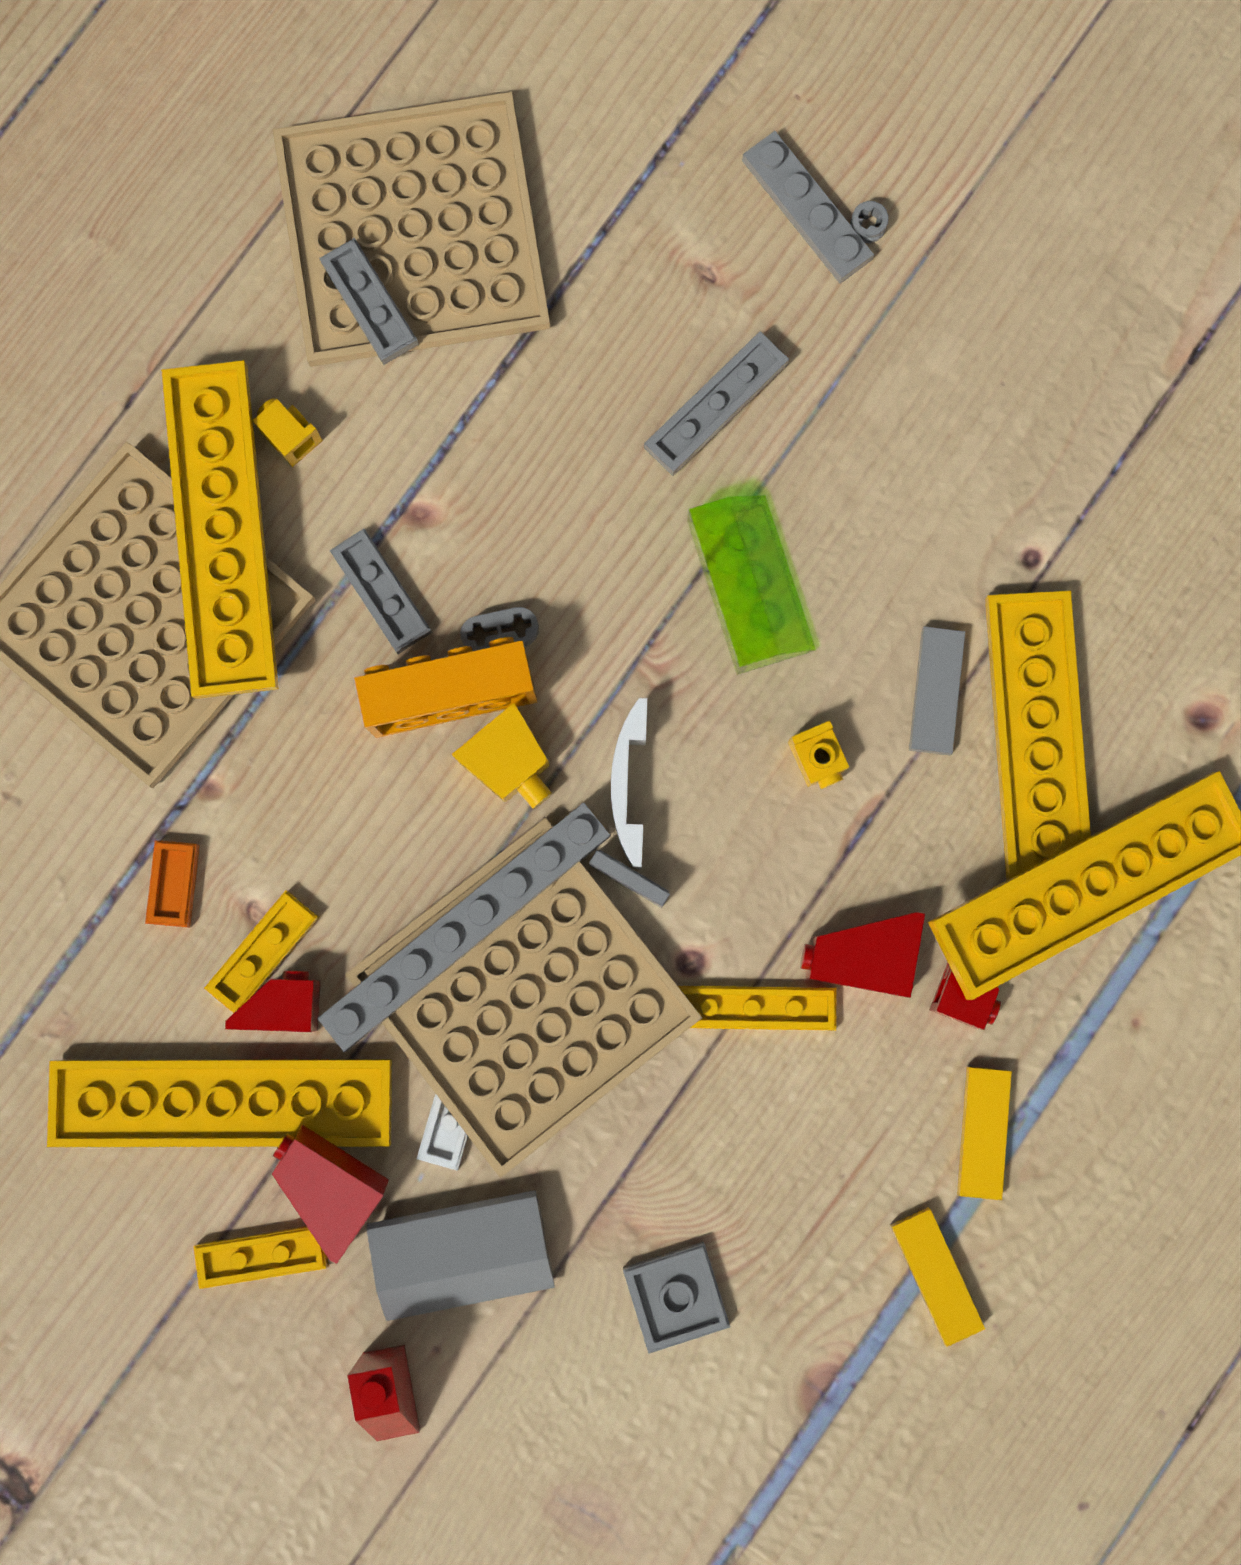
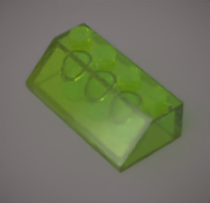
M766 495L726 497L690 508L687 518L688 526L736 674L746 673L815 651L816 648Z

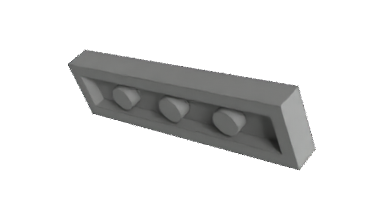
M776 131L743 154L742 162L839 284L872 261L874 256L872 251Z
M760 331L644 443V449L674 476L788 365L789 358Z

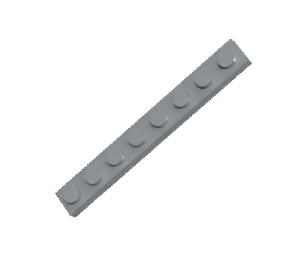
M583 802L317 1019L343 1052L348 1051L611 837L610 834Z

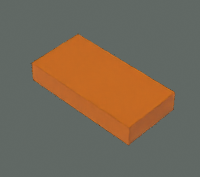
M155 840L145 924L190 928L199 844Z

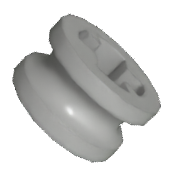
M875 201L860 203L855 208L850 221V225L864 243L871 244L877 242L883 237L888 225L887 210L882 204ZM870 216H874L877 219L875 226L871 225L868 229L861 226L863 219L867 220Z

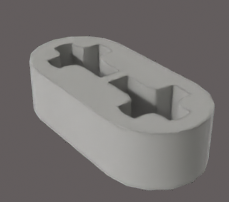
M515 607L468 619L461 628L460 636L463 645L472 646L473 651L490 648V641L504 637H513L514 642L523 640L524 647L536 640L539 633V625L536 616L529 609ZM522 617L524 623L532 624V627L525 630L526 636L518 637L515 631L502 633V629L513 627L515 625L514 619ZM477 626H482L484 632L495 630L498 632L496 635L486 637L485 645L478 646L475 640L468 641V636L474 635V628Z

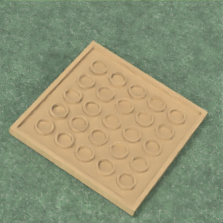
M512 92L272 129L306 357L310 367L378 356L319 259L353 238L356 239L418 340L419 345L409 351L551 329Z
M126 441L0 584V661L146 785L154 788L234 695L199 699L191 697L171 477ZM266 557L274 644L276 647L316 599Z
M545 818L347 972L345 975L352 985L357 987L553 828L548 820ZM579 862L384 1020L382 1024L499 1178H501L702 1019V1017L581 862Z

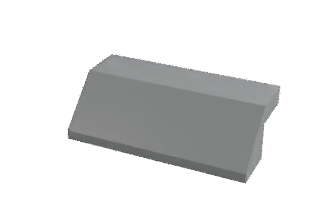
M536 1190L367 1224L376 1292L386 1321L555 1288L553 1271L546 1247L543 1218Z

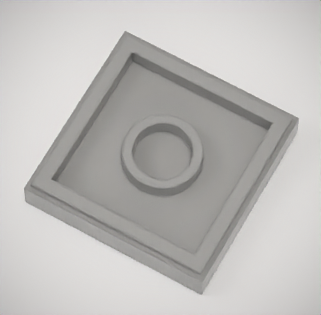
M704 1242L623 1267L624 1276L648 1354L730 1328Z

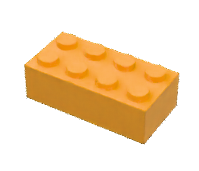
M504 637L490 641V648L473 651L472 646H464L447 651L448 657L431 660V656L424 655L406 660V666L390 669L389 665H377L364 669L365 675L354 677L364 727L375 738L502 711L513 703L516 707L538 703L523 640L514 642L513 637Z

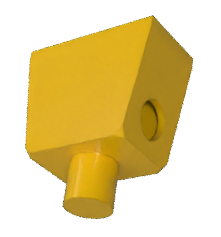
M514 703L452 753V756L461 766L504 802H507L519 792L532 809H535L552 795V792L538 777L550 766L549 761Z

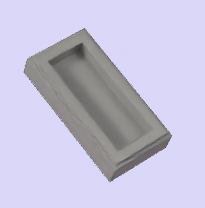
M601 850L596 851L589 862L593 868L662 908L670 895L669 891Z

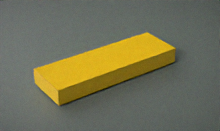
M285 890L204 989L231 1012H236L262 988L320 917L293 894Z
M966 1067L957 1186L958 1196L1002 1200L1012 1071Z
M929 1207L891 1224L890 1227L946 1347L951 1346L985 1330Z
M307 1226L199 1243L193 1246L199 1289L322 1270L329 1267L328 1257Z

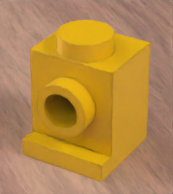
M275 398L269 399L262 404L257 411V416L252 420L260 433L292 468L323 441L316 428L311 423L309 424L293 405L286 409Z
M830 720L789 739L788 744L807 787L818 783L822 790L844 780L841 773L846 771L849 765L833 732ZM823 749L827 751L829 761L825 764L818 763L814 758L816 750Z

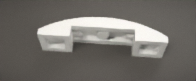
M639 698L623 724L616 744L611 772V802L615 828L622 849L633 869H642L643 824H626L629 745H646L647 698Z

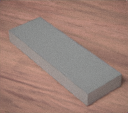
M355 238L319 258L383 365L419 345L417 338Z
M362 529L330 550L397 654H400L432 633L428 624L365 529Z
M925 626L922 628L909 751L949 756L953 754L965 631Z

